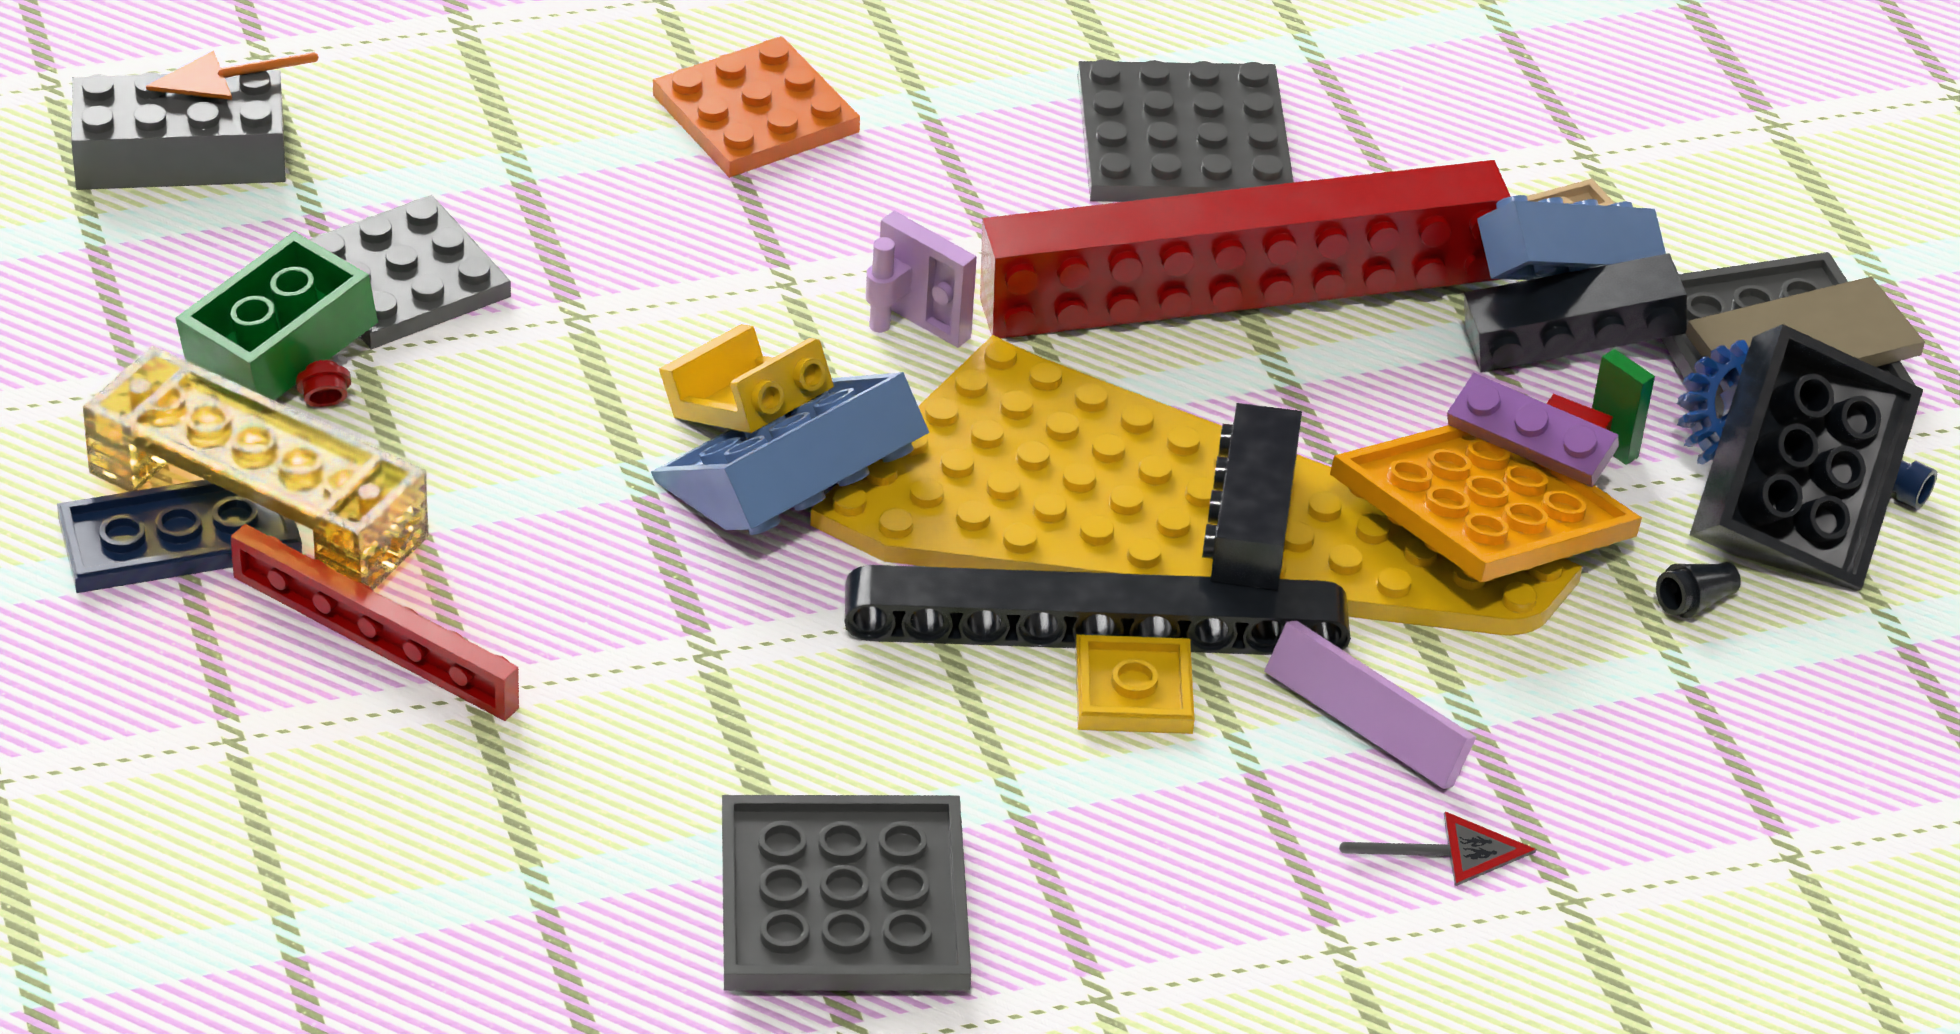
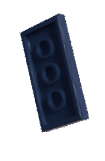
M280 468L57 503L58 520L76 593L232 568L231 535L244 524L268 536H274L283 544L302 553L301 537Z

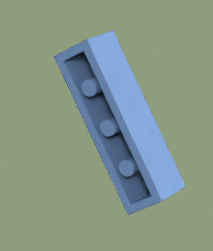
M1515 195L1499 200L1496 203V210L1477 218L1491 279L1531 280L1666 254L1656 210L1653 208H1636L1629 201L1602 206L1595 199L1569 204L1563 203L1561 197H1552L1535 202L1528 201L1526 195Z

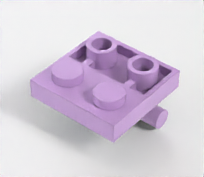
M895 210L889 213L880 221V238H877L873 243L872 265L867 269L865 299L870 304V329L878 333L888 331L890 329L892 310L959 348L971 338L977 256Z

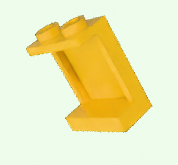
M744 324L736 326L659 368L674 418L753 433L834 387L819 339L808 338L776 357L763 356L754 326Z

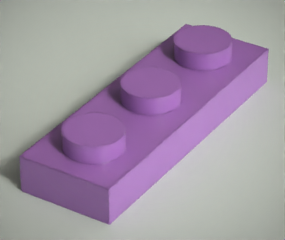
M1474 372L1447 412L1448 425L1590 487L1594 486L1619 447L1618 434Z

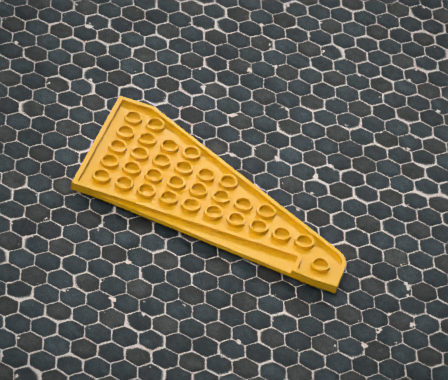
M992 335L918 406L929 433L911 442L914 448L912 452L890 462H883L882 459L867 466L870 471L868 476L846 486H839L837 483L825 495L826 498L811 508L810 526L884 562L925 567L1211 577L1213 559L1202 558L1206 524H1211L1208 523L1211 492L1215 490L1213 489L1222 425L1039 357ZM1297 454L1280 579L1318 580L1338 584L1346 592L1349 617L1497 635H1520L1542 627L1580 582L1583 566L1566 558L1542 564L1529 570H1522L1495 578L1492 581L1481 583L1471 579L1464 574L1463 569L1442 554L1427 548L1421 539L1403 526L1392 523L1386 514L1368 501L1353 495L1347 486L1330 475V466Z

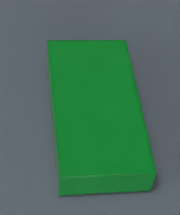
M1612 349L1601 357L1592 409L1613 416L1610 431L1618 434L1619 447L1613 457L1628 465L1639 457L1655 376L1616 349Z

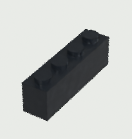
M1670 253L1464 292L1465 331L1480 373L1685 334L1687 330V293Z
M1236 403L1233 424L1222 423L1219 454L1217 456L1213 489L1215 490L1211 492L1208 523L1211 524H1206L1202 558L1213 559L1211 582L1278 590L1302 411Z

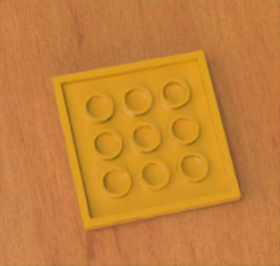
M1450 425L1334 455L1330 475L1347 486L1353 495L1368 501L1386 514L1392 523L1403 526L1421 539L1427 548L1442 554L1463 569L1466 576L1481 583L1637 537L1642 520L1641 516L1595 485L1593 487L1585 485Z

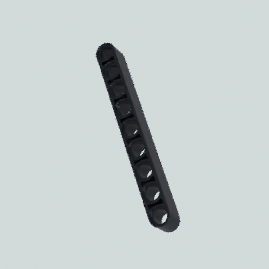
M891 565L860 566L852 570L847 575L845 581V627L852 636L865 641L1075 648L1076 635L1187 638L1190 639L1191 652L1272 655L1286 622L1296 620L1342 650L1348 647L1351 640L1346 592L1338 584L1329 581L1280 579L1278 590L1211 582V577Z

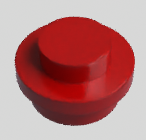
M319 360L310 363L296 377L298 392L304 396V401L308 405L315 407L333 406L344 401L348 396L347 389L352 382L350 371L331 360Z

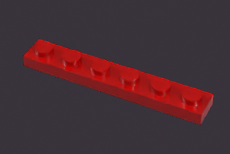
M244 524L231 535L233 576L235 579L503 721H506L519 709V667L510 663L505 657L487 651L466 640L459 633L447 630L419 615L413 609L402 606L373 591L369 586L356 582L327 567L320 560L312 559L283 544L274 536H268L247 524Z

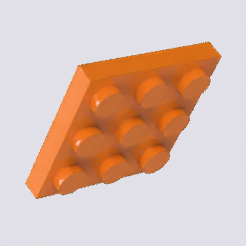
M783 36L765 40L762 43L653 79V96L729 178L860 132V115Z

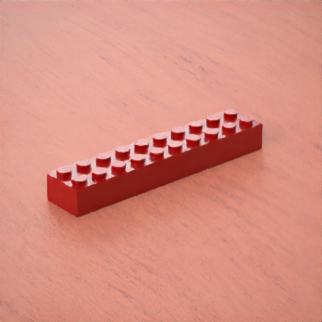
M1495 160L985 217L982 218L980 301L991 336L994 335L1002 339L1502 280L1491 279L1477 218L1496 210V203L1511 195Z

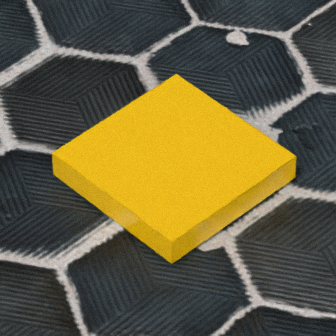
M1076 635L1075 662L1078 730L1193 734L1195 716L1190 639Z

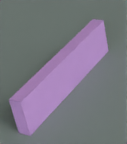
M1297 620L1286 622L1264 672L1441 788L1445 789L1454 786L1476 740L1475 735Z

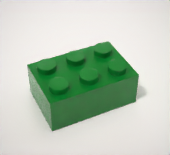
M296 231L290 233L175 317L186 366L259 411L296 385V377L310 363L319 360H329L378 323L369 274Z

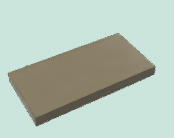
M1872 276L1690 320L1686 330V336L1701 356L1711 358V351L1718 346L1725 345L1730 350V346L1738 340H1745L1750 347L1753 336L1782 324L1875 367L1921 356L1925 344L1924 339Z

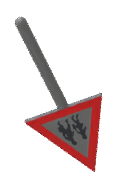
M1446 811L1444 812L1448 844L1342 842L1339 845L1340 852L1344 854L1450 856L1455 887L1536 853L1537 849Z

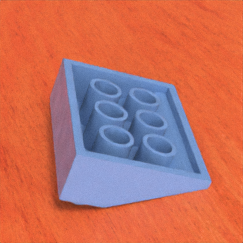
M904 372L832 378L833 388L753 433L730 429L651 471V474L656 483L723 529L748 530L750 535H756L777 526L781 522L779 514L792 507L796 511L803 510L821 502L826 498L823 490L836 483L839 486H846L865 478L870 474L867 466L880 459L883 462H890L909 454L914 450L911 442L928 434L929 430Z

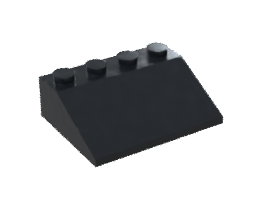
M1784 324L1753 336L1689 535L1737 557L1852 590H1861L1924 389Z

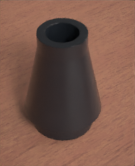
M1731 562L1719 564L1677 563L1670 565L1658 577L1656 595L1660 606L1666 613L1673 616L1678 615L1682 618H1690L1722 598L1737 593L1741 585V578L1738 569Z

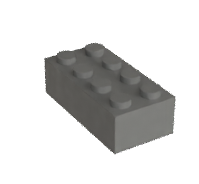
M267 70L225 78L232 95V100L146 90L147 85L168 74L148 72L141 75L107 76L94 74L86 77H72L71 145L76 190L286 182L281 70Z

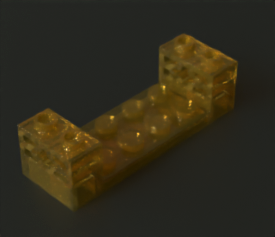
M153 345L82 406L90 474L130 492L139 490L166 464L171 463L312 529L314 559L320 560L327 567L356 582L369 586L373 591L429 537L427 472L425 469Z

